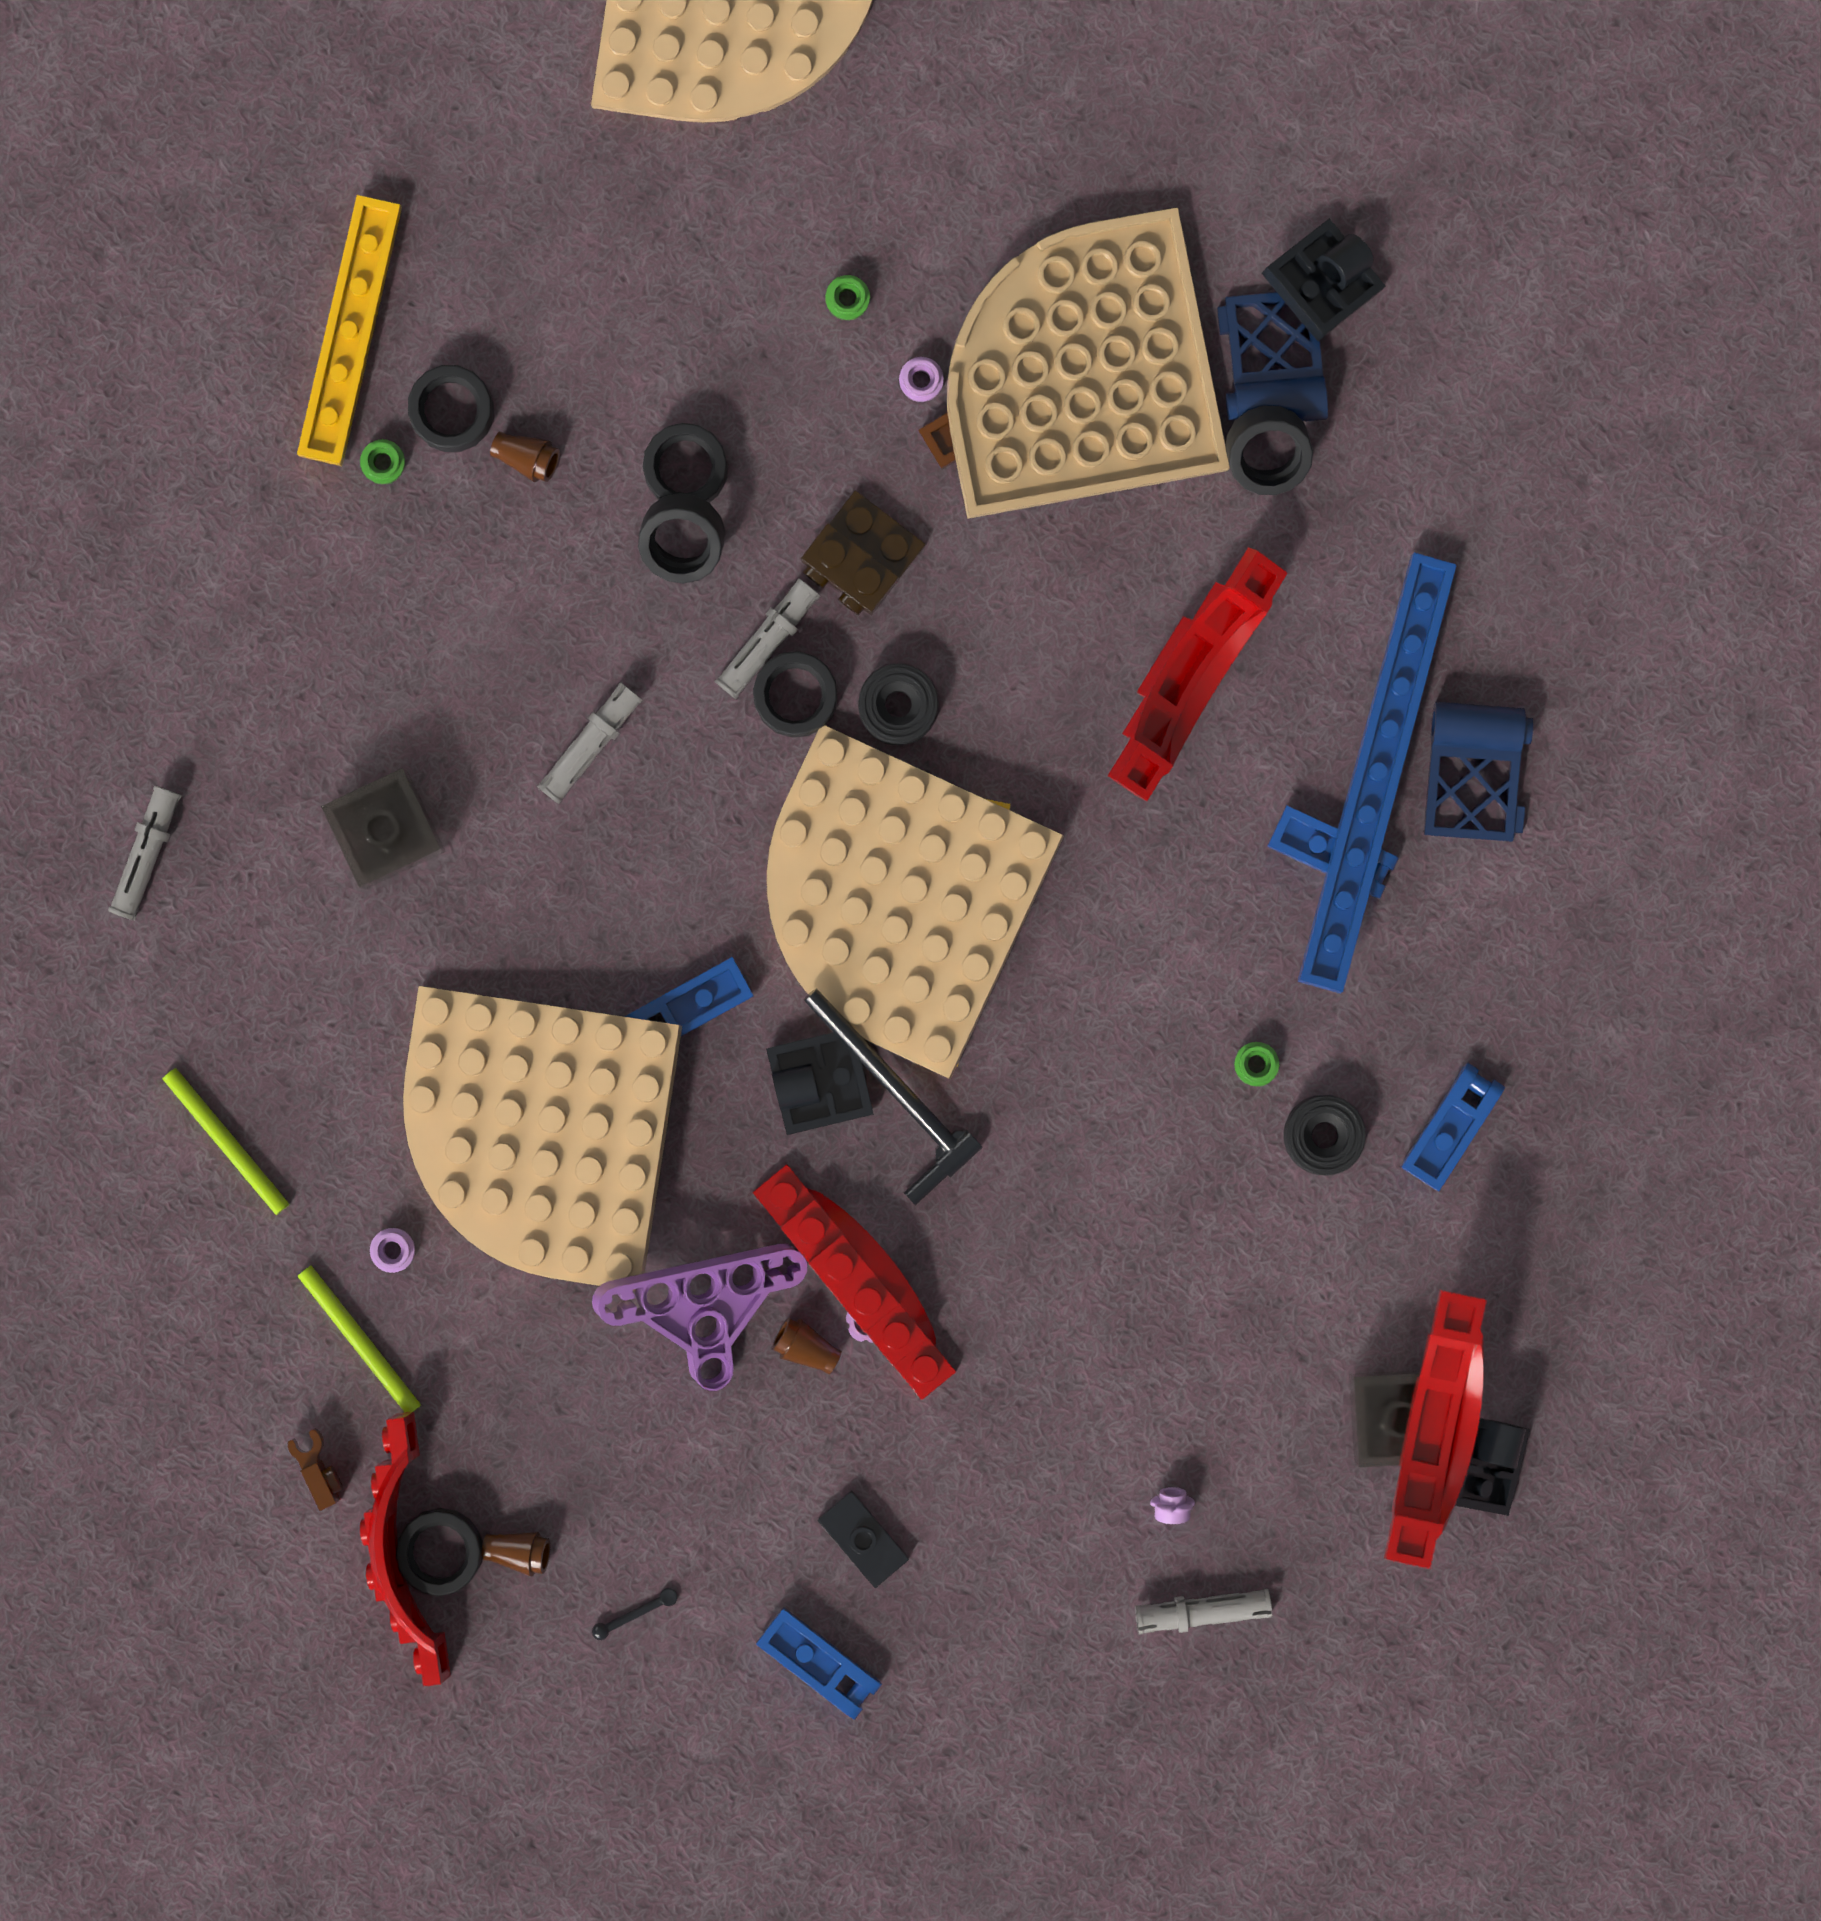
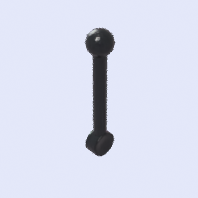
M671 1588L662 1590L660 1597L606 1624H595L592 1628V1636L597 1640H604L608 1637L610 1631L662 1605L673 1606L677 1601V1593Z

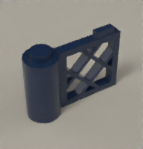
M1277 292L1225 297V306L1217 307L1220 335L1228 334L1234 384V392L1226 393L1228 420H1237L1248 410L1263 405L1286 408L1295 412L1303 422L1327 420V391L1323 376L1320 341H1317L1309 330V340L1301 335L1306 329L1303 323L1295 330L1277 316L1286 305ZM1265 305H1276V306H1275V308L1271 311V310L1268 309ZM1254 307L1266 318L1251 334L1237 323L1236 308ZM1271 321L1291 336L1277 353L1257 339ZM1238 334L1246 340L1241 348ZM1297 341L1311 353L1312 367L1294 368L1283 360L1282 356ZM1251 345L1270 359V362L1262 371L1242 373L1241 357ZM1276 364L1282 368L1281 370H1271Z
M1449 702L1434 703L1424 835L1513 842L1514 833H1523L1525 806H1517L1520 761L1523 744H1531L1533 736V718L1526 717L1525 708ZM1440 756L1459 757L1470 771L1453 786L1449 787L1439 776ZM1467 758L1483 760L1473 767ZM1492 760L1510 761L1509 778L1495 791L1478 773ZM1475 776L1490 795L1473 810L1469 811L1454 792ZM1439 782V784L1444 788L1445 792L1437 798V789ZM1507 789V800L1505 804L1501 800L1499 795ZM1449 796L1466 814L1453 827L1434 826L1436 807ZM1495 800L1505 811L1504 831L1485 830L1474 816ZM1471 820L1478 829L1461 827Z

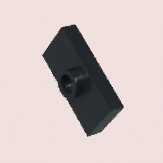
M852 1490L817 1519L874 1588H877L909 1560V1557Z

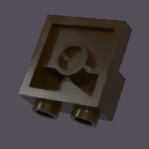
M855 490L829 524L827 523L801 557V562L807 566L803 574L823 589L827 583L835 587L842 593L838 600L859 616L864 610L872 616L926 544Z

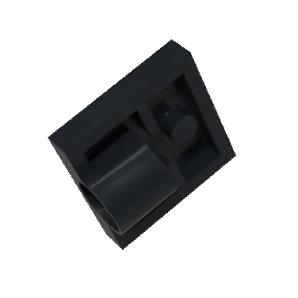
M1330 218L1267 266L1261 273L1317 341L1324 338L1386 287L1371 269L1374 259L1368 245L1355 234L1344 236Z
M833 1032L766 1048L775 1092L787 1135L874 1115L862 1063Z
M1485 1418L1479 1419L1472 1457L1455 1506L1509 1516L1530 1432L1529 1428Z

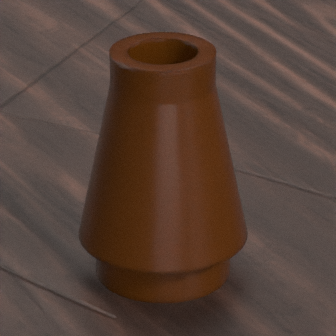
M500 431L492 442L490 455L501 460L533 482L538 480L548 482L557 468L560 450L553 447L549 440L509 435Z
M787 1318L772 1345V1349L780 1353V1359L815 1368L827 1374H831L842 1353L841 1350L832 1346L802 1319L796 1322L791 1318Z
M539 1532L502 1535L486 1534L482 1545V1560L492 1561L531 1577L535 1573L544 1574L550 1558V1539L541 1537Z

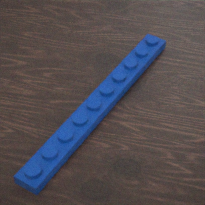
M1413 553L1410 557L1297 982L1336 993H1343L1456 564L1418 553Z

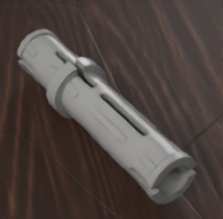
M798 578L776 608H769L765 613L768 616L767 619L714 682L733 698L737 699L788 635L793 636L798 629L795 626L821 596Z
M620 682L597 713L592 711L588 716L589 723L537 787L556 803L560 804L570 788L595 760L603 747L607 745L611 738L616 740L620 735L618 732L619 728L643 700Z
M158 786L153 788L154 791L142 823L137 822L134 831L138 832L124 867L111 906L108 908L109 912L134 921L162 844L169 841L171 834L167 833L178 801L182 797V795Z
M1268 1589L1184 1600V1596L1174 1597V1601L1135 1605L1138 1634L1178 1629V1632L1182 1633L1188 1632L1190 1627L1272 1618L1271 1599Z

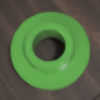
M852 275L840 276L834 279L826 290V305L829 311L839 319H857L865 313L869 306L870 294L868 287L858 277ZM844 291H852L856 295L855 303L851 306L841 304L839 301L840 294Z
M380 439L369 443L364 448L360 457V465L364 475L370 481L377 484H389L396 481L402 475L405 468V457L397 444L389 440ZM386 454L390 456L391 465L388 469L379 470L376 468L375 460L379 455Z
M1251 1042L1244 1045L1237 1052L1234 1068L1239 1079L1245 1084L1263 1086L1270 1083L1277 1075L1279 1059L1275 1050L1269 1045L1262 1042ZM1255 1055L1262 1057L1265 1062L1264 1069L1259 1073L1252 1072L1248 1067L1249 1059Z

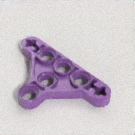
M776 1244L608 1281L596 1289L592 1298V1306L597 1315L609 1325L621 1326L643 1321L686 1350L691 1377L702 1388L709 1391H717L724 1388L733 1376L734 1367L731 1346L770 1292L794 1287L804 1279L807 1273V1262L795 1247L789 1244ZM784 1257H788L794 1262L793 1265L787 1267V1274L785 1275L777 1269L764 1271L761 1265V1261H763L769 1268L779 1267L783 1265ZM743 1264L752 1265L753 1277L751 1281L743 1286L734 1285L732 1281L734 1270ZM706 1273L710 1275L711 1285L709 1290L702 1295L691 1294L690 1283L692 1279L699 1274ZM657 1283L667 1284V1298L658 1305L649 1304L647 1301L649 1288ZM617 1294L622 1300L634 1299L636 1296L640 1307L637 1308L631 1300L619 1303L617 1311L613 1313L605 1305L612 1302V1295ZM705 1316L715 1317L716 1328L714 1332L707 1337L696 1336L695 1326L697 1322ZM710 1358L720 1359L722 1363L720 1373L712 1379L702 1378L700 1372L703 1363Z

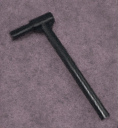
M815 988L804 998L806 1004L939 1145L935 1148L934 1161L936 1163L904 1192L916 1206L947 1176L951 1178L983 1147L967 1130H955L951 1133L824 995Z

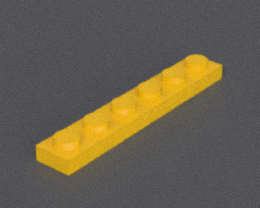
M360 195L356 196L297 451L299 457L338 466L343 465L402 207L400 204Z

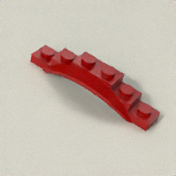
M1248 547L1227 583L1223 585L1215 582L1192 620L1184 616L1182 617L1137 690V693L1143 696L1144 699L1122 733L1130 740L1109 772V778L1137 797L1148 801L1161 778L1168 774L1174 766L1193 727L1232 663L1270 610L1273 597L1288 574L1285 570L1259 551Z
M788 1164L752 1192L808 1261V1264L921 1400L956 1373V1370L936 1347L934 1330L914 1290L886 1251L853 1217L820 1192L808 1189Z
M1444 1290L1439 1291L1431 1334L1428 1333L1420 1376L1416 1380L1399 1462L1400 1472L1391 1510L1393 1516L1384 1555L1386 1560L1431 1569L1436 1540L1442 1535L1457 1502L1472 1457L1481 1412L1484 1379V1340L1481 1324L1486 1305L1485 1299Z
M414 1411L397 1413L386 1420L387 1426H384L382 1430L384 1450L386 1453H391V1459L384 1460L375 1466L376 1473L371 1475V1489L375 1501L373 1507L364 1512V1519L360 1521L361 1541L364 1546L369 1547L371 1562L366 1566V1579L369 1589L375 1590L376 1602L385 1601L390 1610L391 1628L393 1632H398L400 1644L417 1642L418 1647L414 1648L413 1662L416 1673L422 1674L423 1687L441 1685L451 1676L445 1632L434 1633L421 1615L405 1578L399 1571L396 1559L397 1502L401 1480L406 1466L420 1456Z

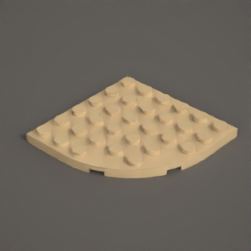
M607 0L591 106L595 109L702 123L736 120L740 117L772 110L810 89L831 71L846 54L849 46L858 35L868 17L873 0Z
M1178 208L1093 222L1048 236L1009 261L980 293L966 316L956 339L947 382L949 427L967 519L1220 473L1230 469Z
M824 725L818 730L784 802L774 828L769 849L767 897L770 918L777 942L788 966L804 990L809 994L817 988L864 1039L951 1079L1064 836Z
M419 986L405 1073L403 1094L404 1123L415 1168L436 1207L449 1223L473 1245L502 1263L527 1273L597 1286L608 1281L644 1274L682 1025Z

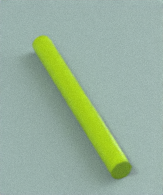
M177 1068L166 1074L162 1080L277 1216L290 1205L289 1202Z
M310 1265L297 1277L404 1412H413L421 1406L420 1402L313 1266Z

